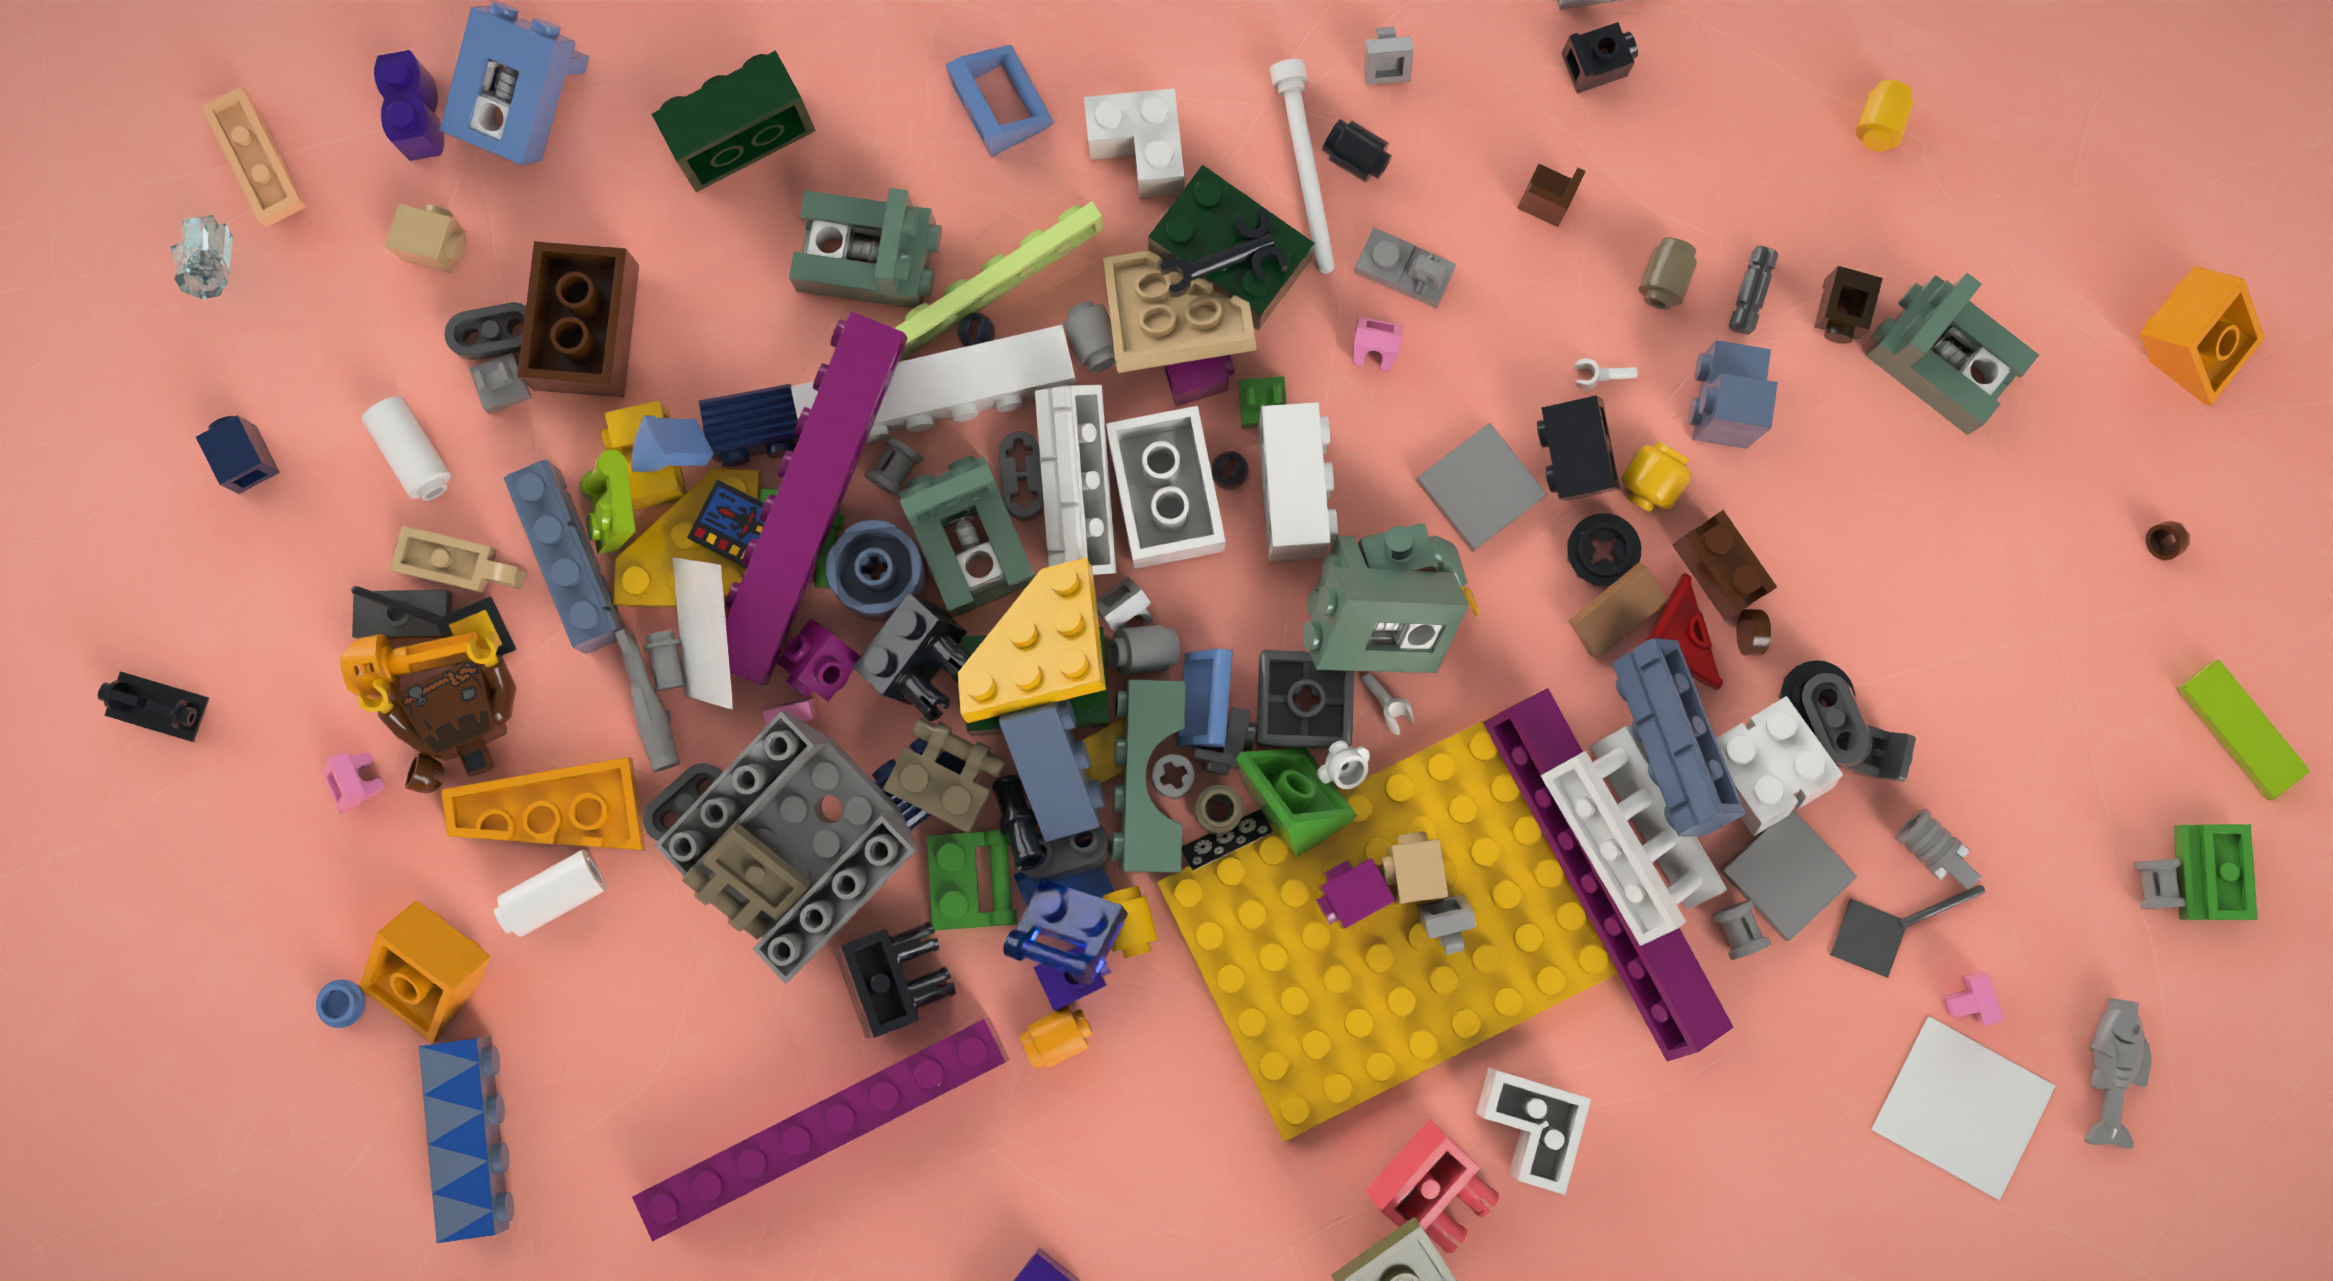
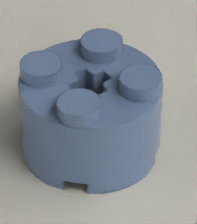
M882 520L858 522L843 532L844 534L832 545L826 561V574L829 585L838 599L857 616L871 621H888L909 592L919 597L922 596L927 580L924 558L911 537L897 526ZM881 562L887 571L881 573L880 579L873 580L867 573L875 570V563Z

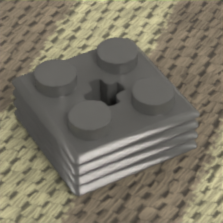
M1263 650L1259 657L1257 745L1329 749L1333 743L1344 741L1350 747L1353 736L1354 671L1316 670L1310 652ZM1302 688L1309 689L1310 697L1318 698V704L1311 705L1309 712L1301 711L1300 704L1293 703L1292 697L1299 696Z

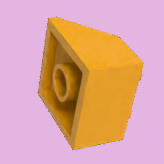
M2194 266L2182 282L2173 288L2170 297L2157 313L2147 320L2140 333L2151 363L2199 401L2210 406L2265 339L2245 279Z
M415 900L376 933L359 986L363 992L433 1044L441 1037L480 985L491 955L485 952L475 940L465 937L446 923L439 913L429 910Z

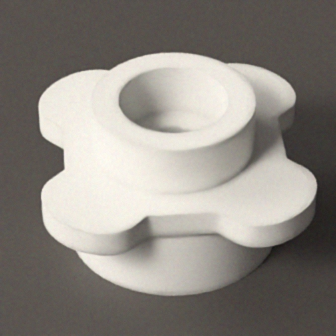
M1344 741L1333 743L1329 748L1325 765L1321 766L1318 770V778L1323 783L1333 781L1341 789L1357 787L1367 776V762L1370 758L1369 751L1363 746L1358 748L1349 747Z

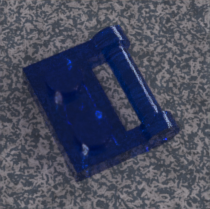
M1042 879L1017 928L1007 935L1003 952L1005 956L1017 961H1022L1026 958L1072 974L1073 980L1091 985L1097 978L1128 913L1120 904ZM1040 932L1086 948V950L1077 956L1039 943L1035 939Z

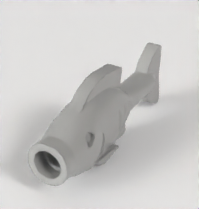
M625 629L615 631L631 684L633 709L638 732L653 772H659L680 764L670 726V710H664L659 697L649 681L635 635L629 634Z
M2108 998L2107 1009L2100 1019L2094 1039L2089 1046L2093 1052V1064L2095 1067L2090 1085L2095 1089H2104L2101 1120L2094 1123L2084 1137L2085 1143L2091 1145L2113 1144L2132 1149L2134 1146L2129 1131L2121 1124L2124 1093L2131 1084L2146 1087L2151 1069L2150 1046L2144 1036L2142 1022L2138 1014L2139 1002Z

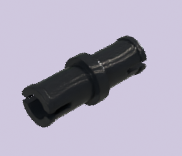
M1016 775L998 778L992 784V791L995 794L1001 814L999 820L1001 833L1008 837L1015 867L1021 871L1033 870L1045 861V855L1041 850L1035 830L1037 826L1036 817L1033 810L1028 808L1021 779Z

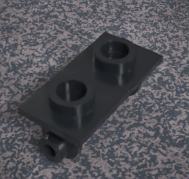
M121 671L117 680L111 683L104 682L100 686L97 695L98 699L104 701V705L107 707L104 716L191 742L195 741L210 699L206 696Z

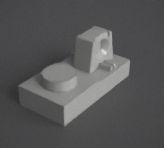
M1373 227L1356 264L1354 273L1437 309L1457 264Z

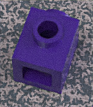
M1088 942L1082 943L1033 967L1054 1011L1107 986L1104 976L1111 973L1100 947L1091 950Z

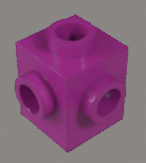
M811 618L800 633L787 643L784 653L776 663L790 673L785 682L803 696L808 698L814 691L829 702L834 694L845 686L849 675L854 670L853 666L861 656Z

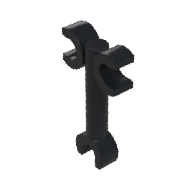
M1263 207L1258 209L1257 216L1261 225L1254 230L1248 229L1244 225L1241 216L1235 217V232L1243 242L1188 263L1178 258H1170L1160 264L1162 275L1178 272L1183 277L1178 284L1169 286L1170 297L1184 295L1189 290L1193 280L1253 258L1252 273L1258 282L1264 280L1265 274L1261 264L1265 260L1275 261L1280 272H1286L1287 257L1281 249L1274 245L1269 232L1270 216Z

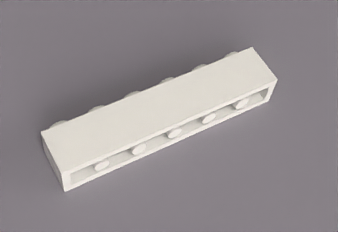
M1063 325L898 362L866 443L884 440L889 436V432L907 428L908 432L925 431L934 427V421L952 418L953 422L972 420L979 416V411L997 407L999 412L1016 410L1024 406V401L1035 399L1036 390L1076 385ZM814 382L791 387L798 419L804 407L812 408L818 391L813 389Z

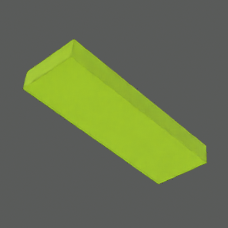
M2220 659L2211 661L2176 688L2266 800L2276 799L2310 772V769Z

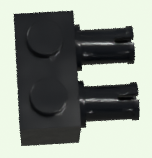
M909 592L853 668L881 695L911 706L914 705L928 721H935L944 714L936 705L939 704L947 710L950 705V699L945 694H942L930 681L942 667L958 683V671L971 657L959 645L961 637H964L967 631L939 605Z
M929 921L892 937L888 934L887 929L833 948L865 1038H876L919 1021L918 1008L948 996L956 995L954 983H947L937 987L938 983L951 978L945 966L908 982L902 973L901 963L940 949L937 938L921 942L923 937L935 933Z

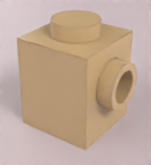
M398 203L385 247L402 261L452 273L456 261H460L464 255L466 231L452 218L453 213L444 208L427 204L423 210Z
M1426 832L1398 835L1399 845L1387 847L1388 857H1381L1383 879L1387 886L1393 885L1395 904L1448 897L1440 839L1427 841Z

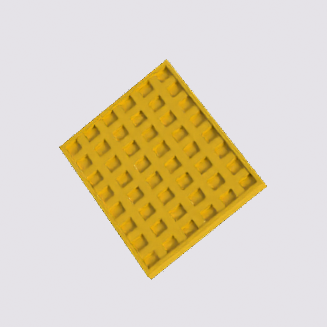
M1489 718L1364 779L1355 788L1339 791L1357 816L1351 823L1297 858L1273 825H1271L1273 833L1194 871L1188 866L1182 869L1181 873H1174L1157 882L1284 1142L1618 974L1609 954L1486 730L1483 722ZM1426 832L1427 841L1440 839L1448 897L1445 898L1463 894L1473 909L1476 928L1461 931L1465 951L1446 955L1444 947L1439 943L1438 937L1428 938L1420 924L1417 910L1418 904L1444 899L1438 898L1395 904L1394 901L1346 929H1341L1337 922L1329 925L1316 902V899L1322 896L1318 887L1328 882L1323 873L1346 860H1349L1352 867H1355L1372 858L1382 875L1381 857H1388L1387 847L1399 845L1398 835ZM1390 885L1388 888L1394 896L1393 885Z

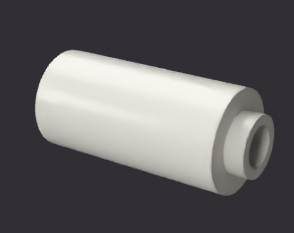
M396 396L384 399L370 407L361 418L363 424L410 498H421L423 501H429L437 498L447 490L446 483L450 480L451 473L403 397Z
M582 849L497 897L499 907L494 909V914L499 925L506 933L509 934L513 931L517 936L523 937L606 891V881L593 857L588 851Z

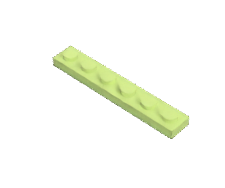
M1093 201L1082 208L1080 205L1069 208L1058 218L1059 223L1045 232L1039 229L1030 233L1020 242V248L1006 257L1004 254H999L991 258L982 266V272L968 281L966 279L957 280L944 290V297L930 306L924 303L908 312L904 318L906 321L895 327V329L904 332L908 338L899 362L958 325L964 316L969 313L978 312L1104 230L1102 214Z

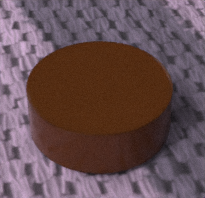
M1744 609L1739 615L1736 633L1738 648L1742 655L1762 656L1769 648L1771 623L1769 616L1762 609Z

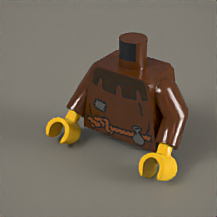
M488 632L486 641L490 649L484 650L479 648L475 638L471 636L466 648L469 660L393 693L396 700L392 701L388 699L389 687L387 683L382 679H374L373 686L382 696L378 699H370L359 689L358 703L365 711L378 712L379 719L397 738L422 755L433 756L434 758L446 761L460 756L468 777H473L495 767L486 744L507 734L506 722L512 716L517 688L503 657L496 655L500 643L498 635L494 632Z

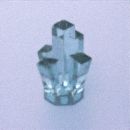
M213 215L182 220L183 242L170 246L176 266L174 280L183 293L200 299L218 297L228 283L233 235L226 223L218 224Z

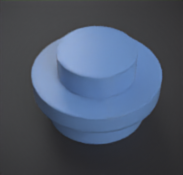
M335 980L326 984L316 999V1011L319 1018L326 1025L334 1028H344L355 1024L362 1017L366 1007V997L363 990L358 984L350 980Z

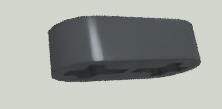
M1016 431L1003 438L999 445L1003 499L1006 509L1012 517L1020 521H1030L1036 519L1044 510L1040 451L1038 442L1032 435ZM1023 443L1025 450L1033 451L1032 455L1025 456L1026 471L1018 472L1017 464L1013 457H1007V453L1015 451V444ZM1019 481H1027L1030 495H1038L1037 500L1030 501V509L1022 510L1018 502H1012V498L1020 495Z

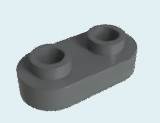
M511 302L457 313L448 321L445 327V341L453 352L466 360H479L511 352H520L522 334L512 336V329L519 323L524 324L526 306L521 303ZM473 332H479L478 341L471 345L467 344L468 336Z
M1821 673L1812 677L1804 686L1802 702L1819 742L1836 764L1853 766L1861 763L1871 752L1872 736L1851 687L1842 677L1833 673ZM1828 692L1837 693L1838 699L1835 705L1831 707L1822 706L1821 700L1824 694ZM1845 735H1853L1856 738L1855 746L1848 751L1842 750L1840 748L1841 738Z
M707 763L696 764L688 768L647 805L643 814V824L646 832L653 839L659 841L669 830L664 824V816L670 811H675L679 819L701 796L699 792L700 784L707 779L714 782L723 771Z
M1101 824L1098 828L1048 842L1044 841L1041 832L1036 833L1041 849L1047 850L1045 861L1033 870L1022 872L1030 881L1045 884L1096 869L1103 865L1110 856V837ZM1084 836L1093 837L1092 843L1088 847L1081 848L1077 846L1080 838Z

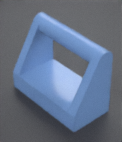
M1012 45L964 55L945 64L949 81L991 157L1048 129L1054 124V120ZM1003 65L1031 117L999 125L974 79Z
M1210 649L1185 653L1183 681H1186L1185 729L1178 732L1177 747L1224 751L1232 650Z

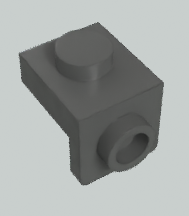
M1232 707L1223 753L1195 748L1193 761L1202 763L1201 771L1228 776L1230 768L1239 770L1236 762L1238 754L1243 752V750H1253L1257 723L1249 722L1251 710Z
M1867 725L1872 736V749L1868 757L1861 763L1853 766L1836 764L1839 768L1871 778L1904 782L1907 779L1909 767L1912 763L1916 737L1907 733L1888 732ZM1845 735L1840 740V748L1845 751L1851 750L1856 744V738L1853 735Z

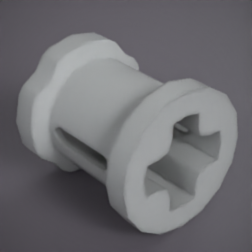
M888 436L884 442L887 448L873 470L867 469L864 477L882 490L899 497L898 492L902 491L900 486L914 464H920L923 457L908 445Z
M1170 754L1163 756L1156 762L1153 768L1152 781L1155 790L1161 796L1176 800L1190 792L1191 786L1194 783L1195 773L1188 759L1181 755ZM1171 765L1175 771L1183 769L1186 772L1181 778V788L1175 789L1171 783L1166 785L1161 783L1160 780L1165 777V767Z
M2179 858L2134 862V868L2140 871L2144 900L2139 902L2140 909L2186 906L2185 899L2179 896L2176 868L2180 866Z
M1752 899L1734 904L1711 915L1714 922H1720L1731 947V950L1728 952L1731 960L1753 954L1771 945L1769 937L1762 936L1751 911L1754 907Z

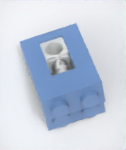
M491 1L490 6H475L470 9L439 131L520 165L542 162L565 76L584 74L590 56L574 50L575 40L559 34L560 26L538 18H533L532 22L518 17L519 10L502 2ZM497 106L503 113L502 126L498 124L495 118Z

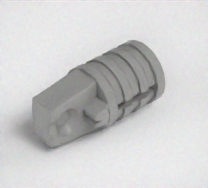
M1922 809L1912 816L1896 834L1895 839L1900 844L1906 845L1905 847L1911 853H1914L1921 862H1924L1926 864L1925 867L1939 880L1947 873H1950L1960 884L1969 890L1981 879V875L1963 859L1970 852V849L1957 837H1952L1947 829L1941 827V824L1931 817V813L1927 809Z

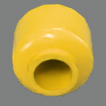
M1659 441L1656 442L1654 447L1651 445L1641 446L1621 478L1623 485L1631 490L1627 499L1650 513L1655 505L1662 509L1673 508L1692 478V472L1686 466L1689 459Z

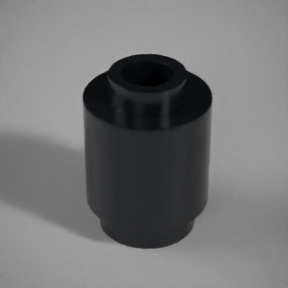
M1342 119L1336 122L1321 150L1330 156V162L1365 183L1371 176L1379 179L1392 158V155L1386 152L1389 142L1354 121L1348 124Z

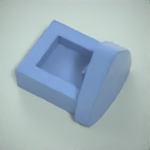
M645 415L635 437L631 469L634 472H656L668 465L706 466L714 453L696 419L656 418L655 416Z

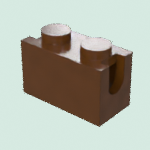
M1724 510L1672 544L1725 621L1777 588V585Z

